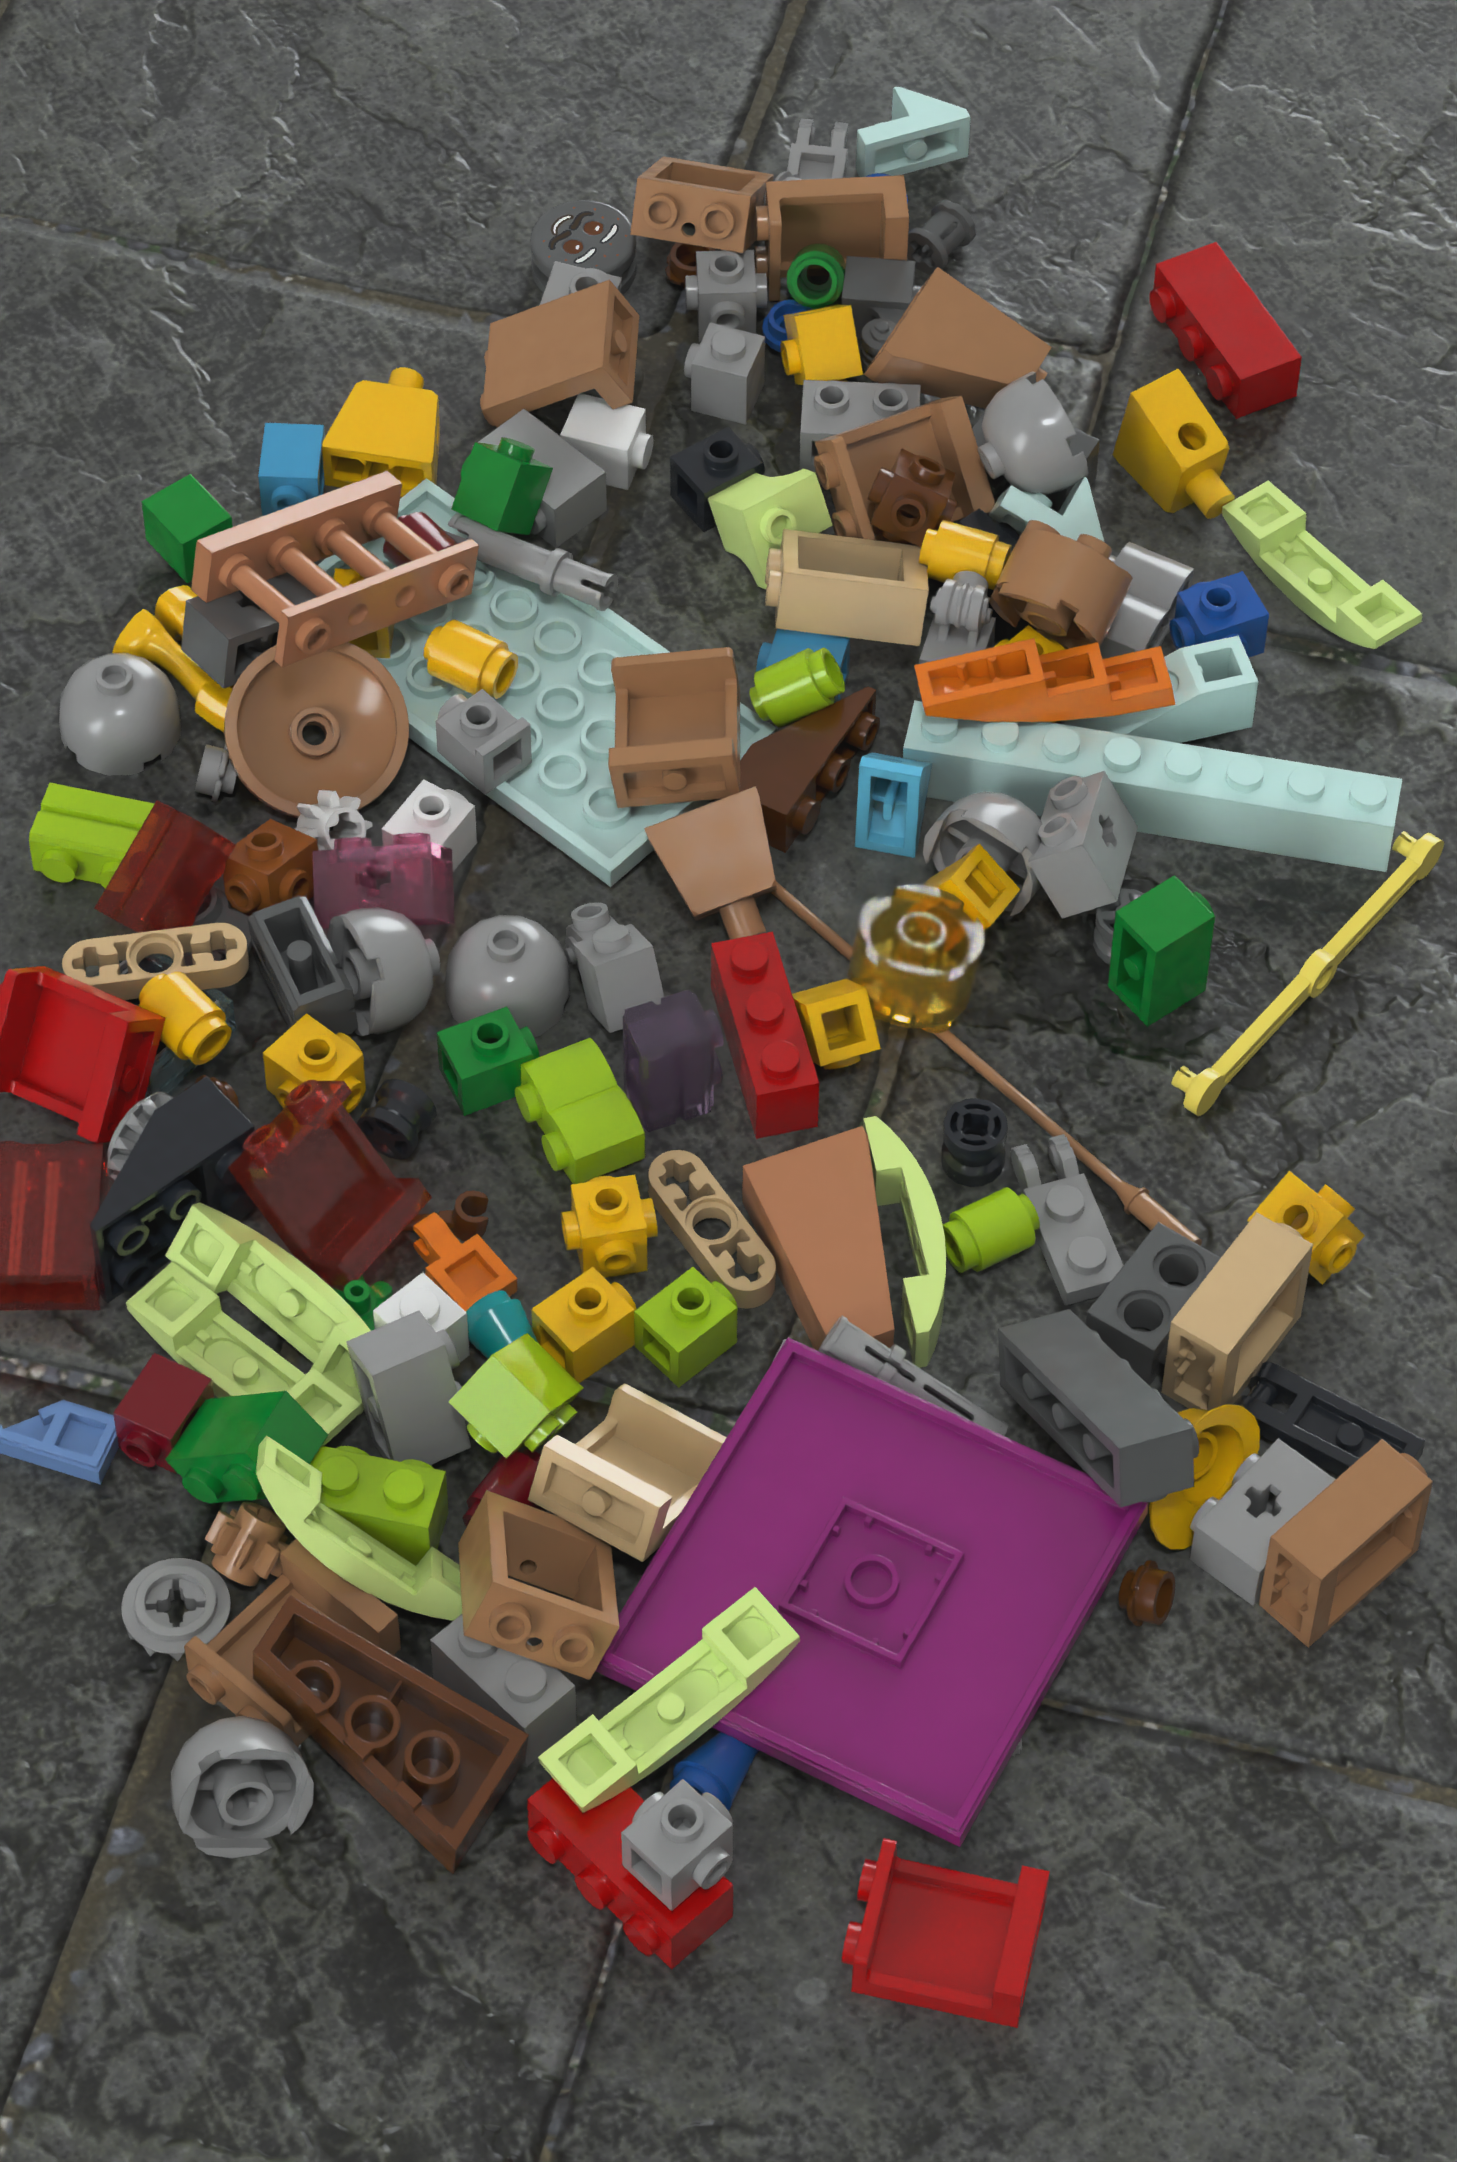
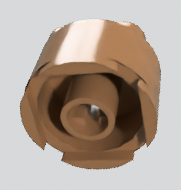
M1029 520L994 587L989 602L995 612L1015 628L1020 618L1036 627V631L1045 638L1053 639L1060 643L1064 649L1098 642L1100 648L1130 589V583L1133 578L1127 571L1109 560L1112 549L1102 540L1087 534H1080L1076 541L1060 535L1057 530L1043 522Z

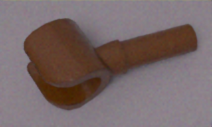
M465 1191L457 1197L454 1210L439 1211L436 1214L443 1219L454 1235L462 1241H467L476 1234L482 1237L486 1232L489 1218L471 1216L482 1215L486 1212L488 1197L479 1191ZM432 1213L398 1216L399 1232L414 1231L413 1225Z

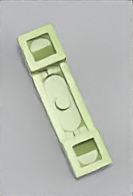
M1269 480L1222 506V516L1243 548L1263 573L1299 609L1335 635L1351 643L1376 649L1422 622V613L1387 582L1381 580L1373 586L1368 585L1305 530L1306 512Z
M877 1116L863 1118V1128L868 1135L877 1206L900 1203L918 1276L903 1278L901 1316L913 1364L919 1368L926 1367L937 1344L944 1309L946 1246L942 1219L933 1191L915 1157L902 1140Z
M200 1202L193 1204L165 1256L217 1294L226 1290L309 1359L313 1363L311 1369H316L361 1403L363 1412L364 1407L346 1341L370 1332L371 1330L333 1288L286 1250L252 1228Z
M173 1261L126 1302L127 1310L177 1363L212 1378L214 1395L218 1398L287 1391L328 1434L322 1446H325L362 1412L361 1403L316 1369L312 1368L305 1375L222 1312L219 1296Z
M266 1436L258 1446L256 1476L263 1492L288 1530L321 1563L364 1592L408 1611L452 1621L462 1614L459 1564L434 1547H431L416 1566L320 1502L322 1472L270 1437Z
M756 1587L702 1628L703 1639L607 1715L598 1720L592 1714L538 1757L540 1764L583 1813L636 1784L693 1743L750 1694L800 1642V1636Z

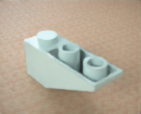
M1239 635L1180 648L1164 657L1173 687L1175 705L1116 716L1064 720L1061 722L1064 725L1176 743L1201 739L1252 727L1258 679Z

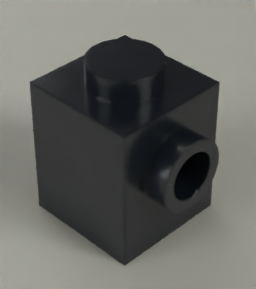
M728 426L670 457V496L703 532H706L717 526L707 498L754 473L764 475V462L757 449L750 443L744 444Z

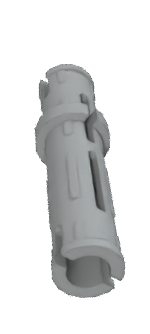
M456 513L447 524L457 529L458 532L468 535V538L465 539L445 531L457 543L472 539L479 544L478 561L537 583L541 592L556 597L562 593L594 606L600 611H605L613 601L612 598L592 589V587L595 585L616 594L618 587L617 575L606 573L574 561L572 553L560 548H556L553 551L546 550L506 533L495 531L479 522L466 518V516L460 513Z
M843 1315L832 1326L819 1348V1352L1005 1436L1009 1424L1004 1421L1001 1422L951 1387L946 1386L905 1359L906 1351L896 1344L890 1348L849 1322Z

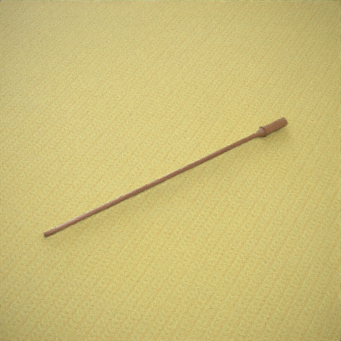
M776 881L777 890L772 892V894L1052 1137L1065 1134L1076 1158L1117 1193L1124 1205V1212L1126 1214H1132L1150 1230L1160 1222L1201 1246L1202 1240L1149 1195L1147 1188H1138L1121 1180Z

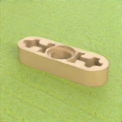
M210 923L82 940L72 945L66 951L62 960L63 973L69 977L123 1000L139 998V994L145 984L156 975L162 973L168 975L173 972H183L201 990L231 986L239 982L246 975L249 968L246 937L240 929L227 923ZM225 949L226 959L214 961L212 951ZM191 952L192 966H185L184 953ZM151 954H165L173 959L172 965L167 970L159 973H149L138 966L143 958ZM127 960L128 974L121 975L119 961ZM99 966V976L86 977V967Z
M671 1150L656 1157L651 1163L648 1172L649 1198H652L656 1210L711 1283L717 1281L724 1285L734 1297L738 1308H755L767 1302L775 1290V1259L702 1160L695 1154L684 1150ZM674 1176L680 1183L689 1180V1197L692 1202L688 1206L687 1196L677 1184L674 1183L666 1186L667 1178ZM717 1218L724 1221L730 1230L719 1239L709 1240L700 1237L693 1228L703 1219ZM737 1251V1262L747 1274H753L758 1271V1279L750 1282L745 1276L735 1278V1262L731 1255Z

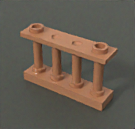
M388 471L197 540L191 590L206 603L240 590L279 623L275 662L284 667L472 594L479 544L469 539L440 551L434 549L397 519L402 482ZM383 537L411 562L390 569L362 544ZM336 555L362 576L364 580L343 587L314 562ZM288 572L317 597L295 605L266 580Z

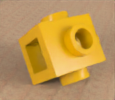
M307 1013L263 1052L267 1090L276 1096L279 1104L290 1115L296 1118L304 1116L321 1130H324L340 1114L347 1115L352 1112L364 1096L366 1091L364 1056L359 1046L346 1034L341 1032L333 1033Z
M1288 1171L1247 1219L1249 1222L1257 1212L1275 1223L1291 1226L1301 1234L1303 1239L1312 1243L1313 1248L1308 1273L1322 1285L1332 1274L1340 1272L1351 1262L1356 1253V1245L1365 1236L1348 1220V1217L1354 1212L1355 1208L1326 1184L1316 1193L1291 1171Z
M635 1174L616 1178L612 1176H599L584 1183L572 1184V1211L561 1212V1224L566 1250L577 1249L582 1274L591 1267H594L604 1278L648 1271L647 1238L658 1236L657 1220L652 1198L640 1199Z

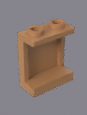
M904 175L766 182L765 206H755L756 240L765 241V246L754 247L755 273H766L768 301H780L781 278H787L788 269L795 255L801 249L811 244H826L833 247L842 255L845 263L847 256L907 261L909 213ZM810 265L808 267L810 277L829 276V272L820 265Z
M610 279L490 323L488 350H486L484 356L486 365L484 393L480 398L483 415L490 425L498 428L522 409L530 412L594 388L612 409L633 403L639 314Z
M962 396L941 398L815 441L819 454L814 457L815 471L822 487L825 490L830 489L836 512L832 514V524L837 536L892 542L880 533L878 527L870 524L876 503L867 500V497L881 467L891 471L901 449L915 455L933 459L944 468L956 473L949 498L958 501V504L950 522L965 518L979 508L985 513L991 512L995 505Z
M729 647L613 658L611 661V672L616 693L615 748H609L608 767L617 808L723 799L739 793L740 685L733 650Z
M295 1539L280 1553L282 1575L207 1645L194 1636L184 1645L188 1668L186 1678L193 1690L203 1700L212 1705L218 1701L236 1715L235 1717L247 1716L263 1719L288 1734L298 1747L310 1734L253 1679V1650L290 1595L392 1655L401 1649L398 1615L374 1595L364 1592L341 1578Z

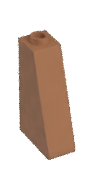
M863 1126L744 1165L742 1202L760 1239L775 1259L776 1272L814 1349L819 1351L824 1338L842 1315L849 1322L890 1348L894 1345V1322L868 1135Z

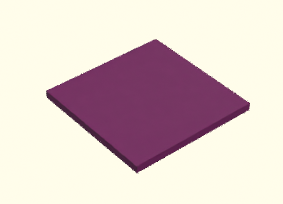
M788 1337L619 1613L620 1627L595 1671L637 1691L703 1639L702 1628L756 1587L800 1636V1642L750 1694L713 1725L712 1728L961 1847L1148 1513V1502H1139L1120 1507L1088 1474Z

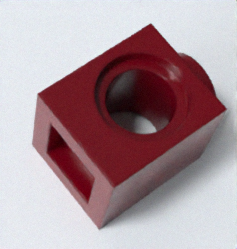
M154 1353L113 1412L119 1448L131 1460L142 1466L153 1467L157 1465L177 1474L165 1459L205 1399L214 1398L212 1378Z

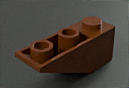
M867 686L753 743L740 760V792L756 786L760 797L769 846L786 853L799 833L803 835L808 834L818 818L821 802L829 791L838 792L843 786L850 770L851 760L858 750L866 751L872 745L880 727V718L875 716L876 689Z

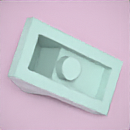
M894 87L892 120L857 130L856 171L859 177H866L875 173H884L891 176L903 175L968 157L970 115L965 108L902 87Z
M1086 477L1073 486L1058 513L1051 509L1052 502L1044 494L1024 492L1011 485L999 496L989 514L995 521L1011 525L1019 535L1024 531L1029 520H1037L1053 527L1060 535L1076 541L1080 534H1087L1104 542L1090 485Z

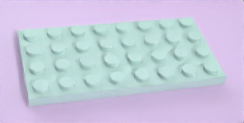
M427 478L400 499L397 518L414 512H423L444 531L465 539L468 538V535L460 533L457 529L447 525L450 519L458 513L451 510L455 498ZM383 537L362 544L390 569L395 568L384 557L383 545L385 539ZM336 555L327 557L318 564L333 579L335 568L350 569V566ZM477 560L472 594L395 623L390 658H376L392 675L403 695L409 720V738L471 783L437 752L435 721L438 719L441 707L448 699L457 694H462L467 699L473 695L430 675L427 670L428 660L423 656L424 647L429 635L437 626L443 627L453 619L506 642L509 651L518 656V668L514 680L506 693L498 699H493L517 720L523 717L530 723L532 763L486 795L610 887L654 850L649 843L644 828L704 806L711 801L702 800L617 808L608 767L609 748H615L616 693L611 672V661L616 657L670 652L609 608L605 611H600L594 606L562 593L553 597L541 592L537 583ZM740 702L741 760L753 743L777 732V728L769 722L763 721L758 714Z

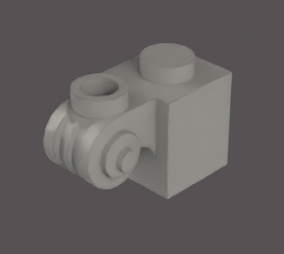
M960 571L954 575L953 579L947 578L943 586L939 588L936 597H932L930 610L935 614L919 659V664L994 647L996 618L992 617L993 609L988 608L990 598L987 597L988 582L983 576L973 571ZM918 686L917 698H921L919 686Z
M588 903L574 909L571 913L573 924L566 927V949L564 951L568 962L572 965L575 964L580 972L588 1009L595 1018L611 1033L668 1013L653 945L632 924L626 926L619 925L609 915L606 904Z

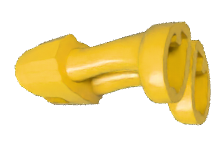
M186 585L168 589L157 600L155 616L146 609H142L134 615L120 633L112 653H129L143 657L152 664H157L165 669L196 700L195 713L215 728L224 732L225 711L234 685L223 689L181 650V646L176 641H182L186 600L197 597V595Z

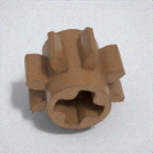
M243 1502L238 1511L232 1509L230 1514L219 1510L205 1537V1540L213 1544L211 1551L216 1553L211 1561L213 1567L229 1579L247 1586H256L260 1577L267 1579L269 1574L279 1577L282 1573L280 1553L288 1546L285 1543L288 1537L283 1535L287 1527L275 1512L256 1503Z

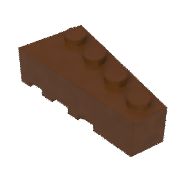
M291 1595L253 1650V1679L279 1705L286 1709L297 1723L453 1875L524 1763L529 1734Z

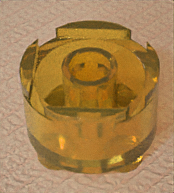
M915 884L894 887L892 896L876 901L877 894L868 900L861 911L848 967V979L867 989L874 1020L881 1019L885 1022L907 1028H921L929 1033L947 1031L951 1027L953 1020L966 1009L970 1002L984 947L985 934L983 925L978 917H976V922L974 923L963 912V901L955 895L935 887Z

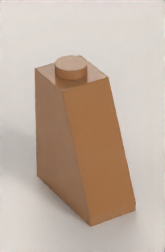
M937 267L917 292L864 375L878 383L921 385L920 393L939 398L962 396L964 404L986 409L996 393L1014 380L1032 371L1036 373V382L1045 379L1048 373L1040 368V365L1052 347Z

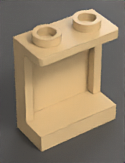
M622 1384L614 1391L605 1420L580 1441L574 1444L556 1435L543 1446L528 1500L643 1562L662 1545L727 1437L628 1384Z

